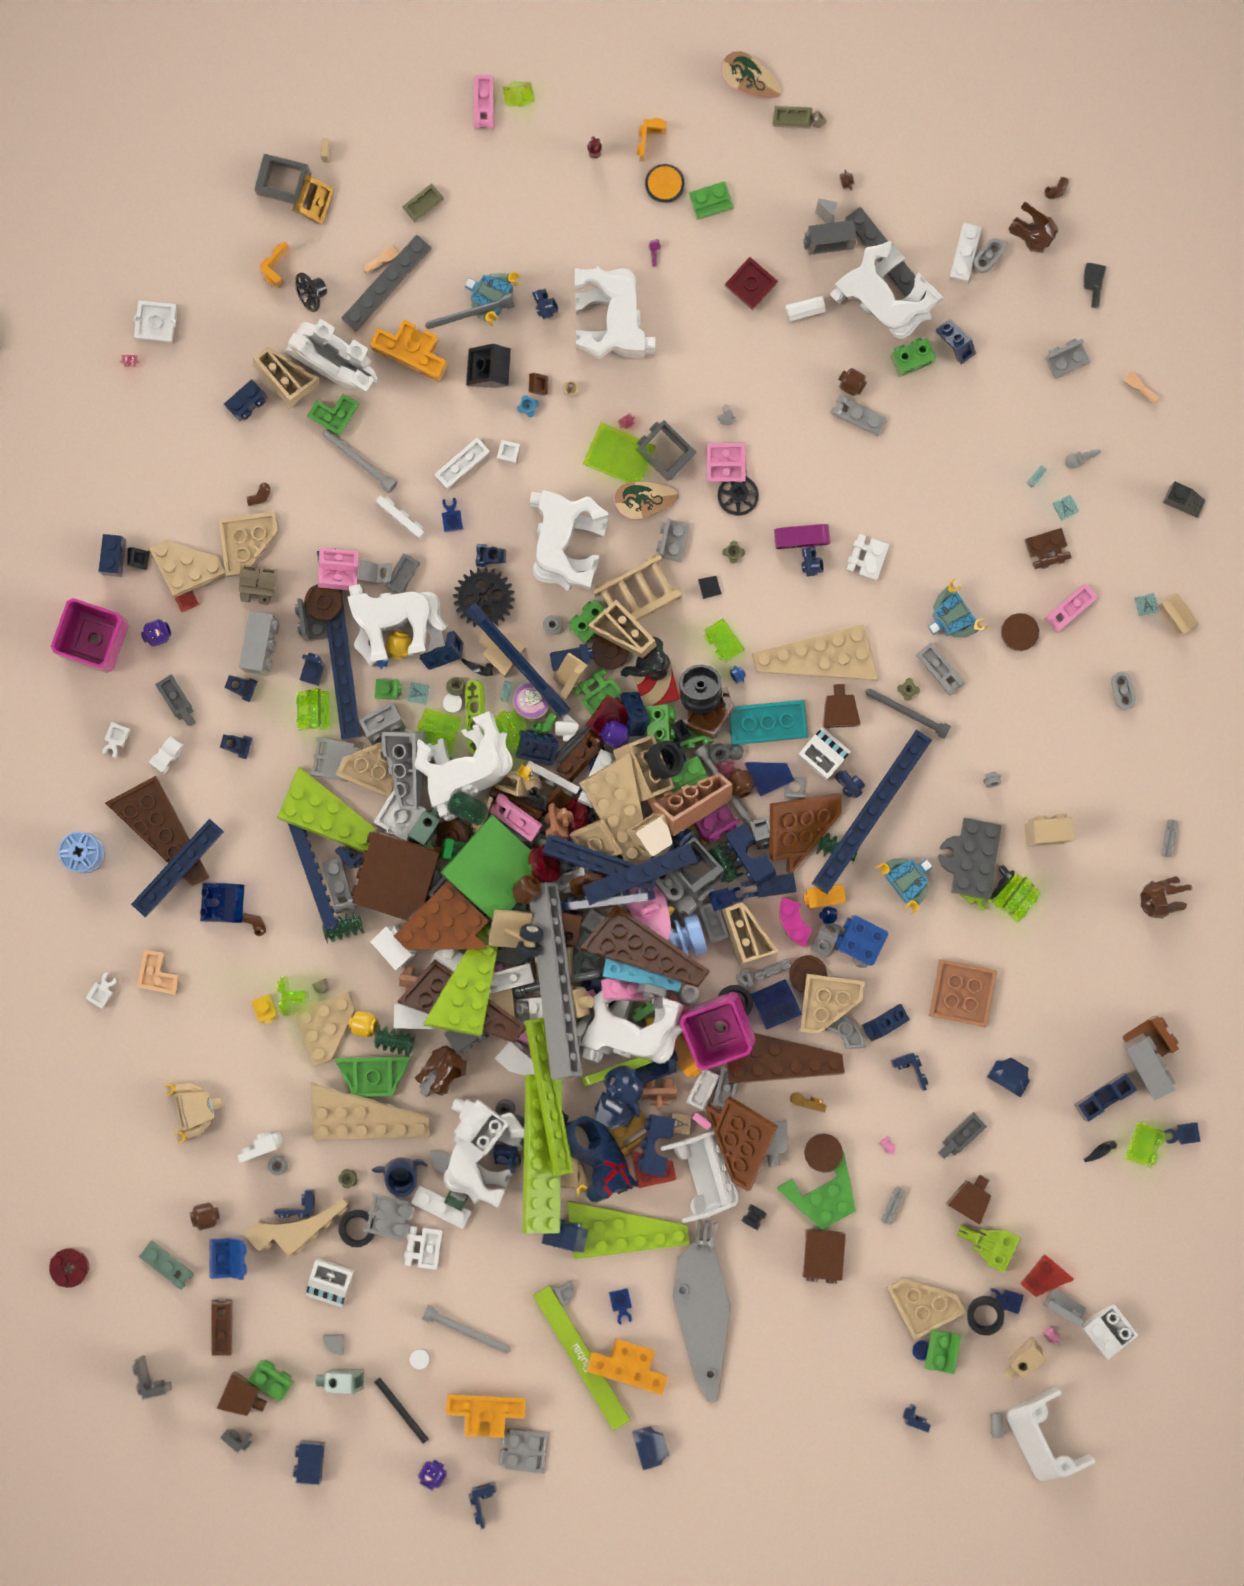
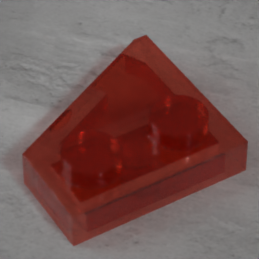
M630 1151L638 1188L677 1180L673 1161L671 1160L667 1161L665 1177L638 1173L639 1168L636 1167L639 1156L641 1157L642 1153Z
M1044 1254L1020 1284L1033 1296L1037 1297L1049 1290L1058 1288V1286L1072 1282L1074 1278Z

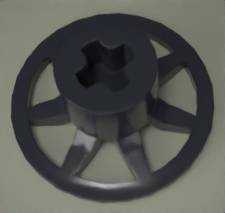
M300 272L295 278L297 294L306 309L310 312H316L320 307V297L327 294L326 284L319 277L312 280L307 274ZM307 296L308 299L305 303L303 298Z
M745 476V481L742 483L730 482V490H722L723 486L727 483L722 482L717 496L718 502L725 512L735 516H742L755 508L759 492L756 484L750 478ZM746 482H749L754 490H748ZM721 493L728 495L730 498L725 504L721 500ZM755 494V501L751 504L747 497ZM736 503V512L730 511L726 507ZM741 503L750 507L746 511L740 512Z

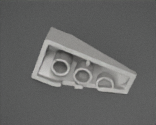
M427 731L382 732V752L384 757L387 758L389 775H392L395 784L393 788L400 809L419 810L424 774L417 770L414 764L418 750L417 742L420 739L427 745Z

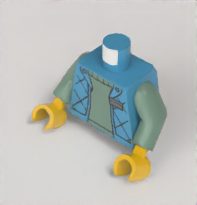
M513 271L510 274L483 275L479 282L469 278L465 288L473 292L471 295L472 308L501 300L500 298L504 297V294L512 293V284L518 286L519 283L515 280L522 276ZM503 307L478 314L477 317L488 322L490 326H494L492 320H499L498 315Z
M956 579L950 581L949 585L938 595L934 603L933 609L935 612L932 616L936 621L928 625L933 635L943 630L946 636L966 638L977 633L979 630L988 628V625L981 627L980 622L985 620V618L976 620L958 594L957 590L962 587V584L957 588L954 587L953 582Z
M897 858L876 866L875 869L880 868L882 870V874L879 876H885L905 902L904 909L910 907L912 909L911 915H913L925 899L929 880L924 874L932 869L931 864L926 859L917 865L913 859L909 861L906 858Z

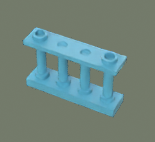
M606 959L603 977L680 991L681 982Z

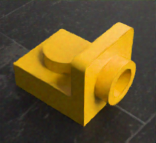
M270 994L251 1001L258 1018V1023L263 1022L266 1025L275 1021L274 1017L278 1016Z

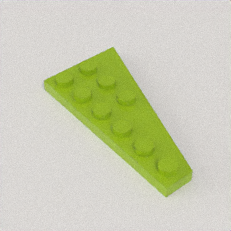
M298 766L277 819L357 851L364 852V850H368L369 843H366L369 832H373L375 828Z
M487 924L476 935L487 948L466 950L423 1026L481 1037L498 950L497 946L488 945L491 924Z
M567 1201L569 1223H581V1227L589 1229L585 1251L573 1252L574 1259L690 1245L687 1224Z

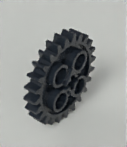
M477 567V573L475 574L470 570L471 576L469 577L463 574L465 581L458 580L461 587H455L454 589L459 593L453 594V597L458 599V601L454 602V605L460 606L456 609V612H463L460 618L464 619L467 617L466 624L473 621L465 612L470 606L466 603V599L473 596L476 598L475 603L479 605L481 602L480 596H485L491 584H494V587L487 594L488 601L484 600L480 608L481 610L484 607L492 609L491 614L487 617L496 626H499V619L505 622L503 616H510L507 610L514 609L510 602H515V598L510 597L515 592L508 590L512 587V583L506 584L508 578L504 577L501 579L502 572L496 575L494 568L491 572H488L487 567L484 568V572H481L480 568ZM479 581H485L487 583V586L484 589H478L476 587ZM496 591H500L503 594L499 600L492 598L493 593ZM473 621V627L475 628L477 624Z

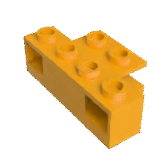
M403 319L395 336L377 328L369 344L371 350L434 381L440 382L447 368V362L433 354L439 342L437 340L438 335L427 330L422 333L415 329V324Z
M615 1338L610 1357L591 1351L585 1369L588 1372L659 1395L663 1394L668 1378L667 1375L650 1370L655 1354L654 1350Z
M447 1395L446 1415L465 1416L464 1436L504 1438L506 1418L525 1419L526 1398Z

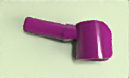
M655 239L649 243L652 267H657L655 250L661 249L659 240Z

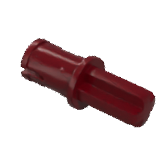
M595 136L591 137V141L587 145V150L593 159L599 158L602 150L600 139H595Z

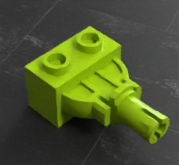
M961 1224L959 1229L968 1234L958 1231L956 1236L980 1246L981 1248L973 1245L972 1249L979 1252L982 1259L987 1262L986 1265L1006 1273L1021 1237L1004 1229L1002 1231H988L981 1228L980 1232L985 1233V1236Z

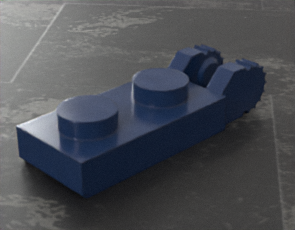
M794 873L774 876L756 886L757 892L742 894L743 898H761L795 893ZM741 882V887H749L751 885H755L754 882Z

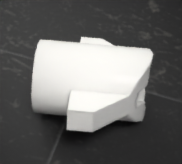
M564 715L563 721H556L555 735L563 736V742L570 741L579 732L578 723L569 715Z

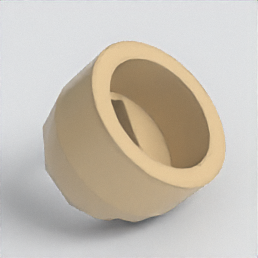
M572 380L564 383V394L574 396L578 392V384ZM569 384L572 385L570 393L567 392Z

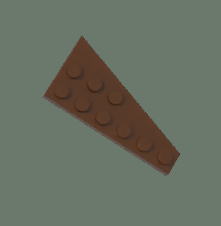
M157 776L105 802L118 817L167 863L190 840ZM199 859L183 878L191 886H195L210 878L201 859Z
M615 905L580 947L581 951L697 988L709 974V970L619 905Z
M434 959L400 997L398 1004L429 1014L453 972ZM488 998L482 1032L515 1043L526 1030V1026Z
M754 1033L756 1041L750 1054L727 1062L729 1084L841 1075L845 1073L843 1054L756 1033Z

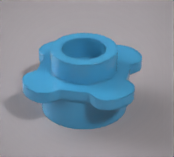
M524 395L521 398L520 405L517 406V411L527 414L528 417H533L539 402Z

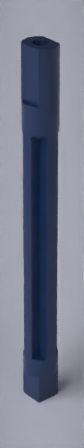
M475 602L465 610L471 619L479 625L560 717L567 714L571 708L501 633Z

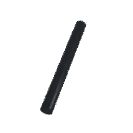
M378 1378L374 1383L424 1444L429 1438L384 1381Z

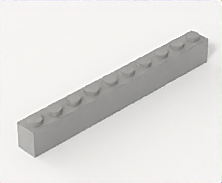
M544 882L540 884L541 893L530 903V910L533 915L532 924L541 927L544 931L542 940L536 942L540 945V953L536 959L551 1080H563L582 1076L558 883Z

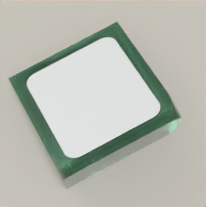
M450 1190L444 1203L462 1211L469 1196L465 1193Z

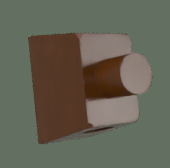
M845 684L833 685L834 695L827 696L825 699L822 727H859L860 719L854 695H845Z
M565 910L563 912L562 921L565 945L568 947L577 946L584 914L582 911ZM566 932L573 933L572 937L567 936Z
M981 1175L978 1176L974 1184L965 1180L946 1204L980 1225L991 1199V1195L984 1191L989 1180Z
M234 1371L230 1376L217 1409L248 1416L252 1408L263 1412L267 1401L257 1397L260 1391L258 1387Z

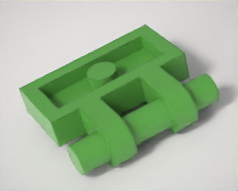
M601 668L599 671L595 670L591 673V677L584 682L578 683V686L573 690L576 696L584 692L586 697L581 702L591 715H593L607 694L615 699L623 693L612 678L606 682L602 679L607 674L604 668ZM595 682H598L600 686L591 692L588 688Z

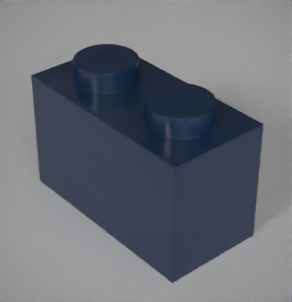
M103 534L98 571L102 575L122 577L126 539L123 536Z
M560 1218V1233L543 1234L542 1244L573 1252H584L589 1229L581 1227L582 1224L577 1222L566 1224V1220Z
M301 1440L299 1445H296L295 1457H298V1464L294 1465L293 1477H296V1483L320 1485L322 1481L325 1442Z

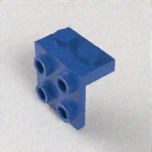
M852 915L851 918L847 917L843 925L845 930L842 935L839 934L835 943L837 945L835 950L845 953L869 966L874 965L888 937V932L856 915Z
M236 1238L209 1239V1278L244 1280V1275L247 1273V1266L244 1263L247 1247L243 1240Z

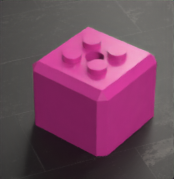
M72 598L66 602L51 643V649L53 653L61 658L108 673L114 669L129 624L119 613ZM92 634L99 635V641L96 644H91L89 641Z
M734 992L687 1008L679 1022L696 1066L703 1071L749 1055L756 1041L741 999ZM723 1022L726 1029L720 1032L715 1028V1024Z

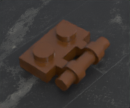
M1062 528L1025 539L1030 558L1038 556L1039 561L1033 562L1035 570L1048 568L1049 565L1055 563H1065V560L1072 558L1070 551L1065 553L1061 551V548L1068 546ZM1054 551L1055 556L1045 557V553Z

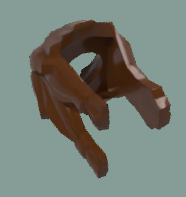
M1025 201L1021 209L1031 215L1034 222L1027 224V222L1016 217L1008 230L1011 234L1024 240L1030 252L1044 253V249L1050 246L1059 232L1058 227L1051 216L1047 217Z
M1177 876L1158 882L1150 881V883L1144 886L1140 894V906L1149 917L1160 919L1175 911L1185 910L1187 908L1186 903L1174 901L1167 904L1166 896L1193 890L1192 885L1173 886L1172 884L1180 882Z
M447 1045L433 1050L425 1067L415 1077L417 1082L423 1083L429 1072L436 1070L437 1077L430 1086V1089L441 1096L448 1093L449 1086L454 1079L466 1076L467 1060H463L461 1055L457 1054L454 1049Z

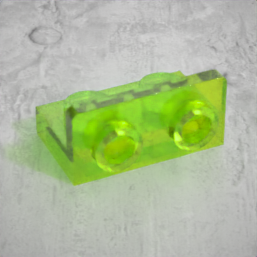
M724 618L704 630L705 640L709 645H714L716 648L714 652L720 661L723 659L726 663L745 650Z
M1138 1122L1125 1158L1151 1168L1157 1162L1158 1148L1164 1143V1132Z

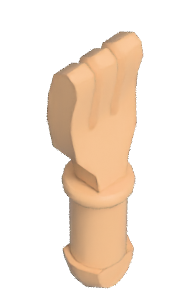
M392 245L379 258L377 257L374 261L365 265L363 272L366 274L371 273L372 270L382 266V263L393 261L399 252Z
M1132 371L1124 378L1127 384L1134 389H1139L1140 393L1144 394L1152 403L1159 401L1158 395L1154 394L1146 385L1144 386L1142 380Z

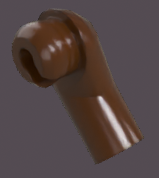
M1060 177L1057 186L1046 187L1044 190L1046 198L1055 199L1063 196L1069 179Z
M261 483L256 495L246 497L248 506L266 502L271 493L268 483Z
M243 913L242 922L252 924L254 934L262 936L266 932V925L262 918Z

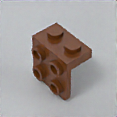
M1152 1016L1123 1035L1124 1042L1142 1033L1146 1037L1150 1036L1157 1048L1154 1050L1155 1054L1159 1053L1161 1057L1179 1050L1177 1046L1178 1040L1173 1034H1169L1166 1029L1168 1025L1162 1017Z

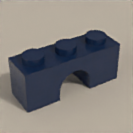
M746 823L726 834L727 841L725 844L730 852L734 850L737 855L735 860L740 867L744 866L747 873L745 875L750 883L754 882L756 886H759L776 875V870L766 854L757 859L747 855L748 849L756 844V840Z
M1122 1073L1075 1103L1074 1106L1084 1121L1089 1122L1105 1112L1104 1110L1117 1101H1122L1137 1091L1128 1075Z
M653 1114L646 1118L644 1123L646 1134L645 1137H642L640 1148L643 1149L642 1155L638 1157L636 1166L639 1168L638 1173L665 1177L668 1158L656 1153L655 1143L659 1138H672L675 1119Z

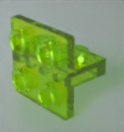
M316 688L298 692L296 698L298 730L330 729L329 691H321V689Z
M425 708L417 729L418 731H427V744L436 745L438 740L443 738L447 743L448 755H451L461 718Z
M514 710L498 712L494 719L499 733H507L506 748L509 752L517 750L520 741L519 732L520 730H527L524 718L516 715Z
M1016 873L993 904L1008 914L1015 922L1019 923L1026 916L1032 904L1038 900L1040 891L1027 877H1021Z
M280 977V981H277V991L281 993V1001L278 1002L279 1012H282L283 1016H291L290 1001L291 1004L305 1003L304 999H309V991L289 992L288 977Z

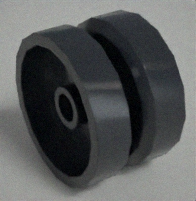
M694 665L682 673L679 683L680 699L684 708L691 713L699 715L714 711L722 700V682L717 670L707 665Z

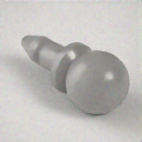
M1090 450V452L1082 453V455L1080 452L1069 454L1065 458V464L1068 468H1077L1079 464H1084L1083 460L1097 456L1101 450Z

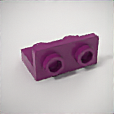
M724 804L694 823L703 841L711 840V842H714L722 837L720 833L725 830L728 833L736 829V824L740 822V819H735L728 805Z

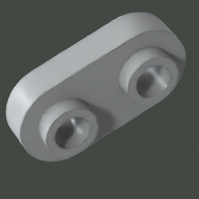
M997 238L989 240L976 255L973 261L974 269L979 273L988 272L1002 256L1005 250L1004 243ZM991 248H997V252H992ZM979 262H985L986 266H980Z
M1126 672L1116 673L1111 679L1116 705L1122 710H1128L1136 703L1132 680ZM1118 679H1122L1124 684L1119 685ZM1123 697H1126L1128 699L1127 704H1124L1122 702Z
M672 872L665 874L663 880L658 877L655 884L667 900L674 902L683 896L684 888ZM670 889H674L676 895H672Z

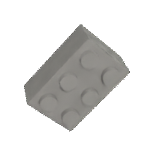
M249 611L239 668L244 672L267 676V672L271 671L272 660H270L271 653H274L276 642L273 640L274 635L278 634L279 623H277V619L272 614Z
M1142 1033L1123 1043L1125 1050L1154 1101L1175 1090L1173 1084L1176 1082L1168 1070H1164L1166 1064L1159 1053L1155 1054L1154 1050L1157 1048L1150 1036L1146 1037Z

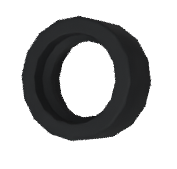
M666 740L649 748L647 762L650 770L656 777L668 779L682 771L684 758L681 750L674 742ZM661 750L669 757L670 770L661 761Z
M730 985L723 988L717 997L730 992L741 993L746 1000L744 1010L748 1016L753 1007V999L750 992L739 985Z
M353 1210L341 1219L339 1235L346 1245L353 1248L363 1247L374 1238L375 1234L368 1233L361 1240H354L348 1236L346 1225L350 1219L361 1217L367 1223L369 1219L368 1212ZM374 1218L372 1219L370 1229H372Z
M980 1296L971 1301L967 1311V1321L970 1328L977 1334L985 1336L998 1332L1004 1323V1310L1001 1303L991 1296ZM979 1306H991L996 1310L997 1320L989 1326L980 1325L975 1321V1310Z

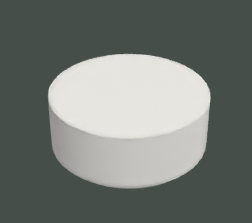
M448 694L443 700V706L449 713H456L462 707V700L460 696Z
M416 1349L411 1353L410 1364L413 1368L424 1369L428 1365L429 1354L425 1350Z

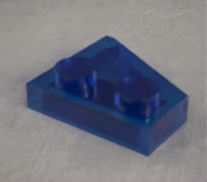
M744 763L760 797L795 781L787 763Z

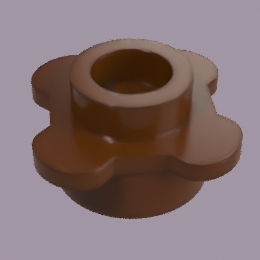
M845 169L844 173L840 174L843 189L850 188V190H853L852 185L855 184L853 175Z

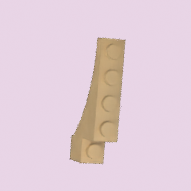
M344 1197L322 1213L299 1221L264 1223L262 1220H259L244 1235L258 1252L262 1249L268 1250L274 1244L272 1241L274 1239L288 1256L292 1253L296 1256L304 1249L302 1245L307 1240L311 1243L319 1236L317 1231L322 1227L324 1230L333 1223L331 1219L334 1216L338 1215L340 1217L348 1210L346 1206L349 1202Z

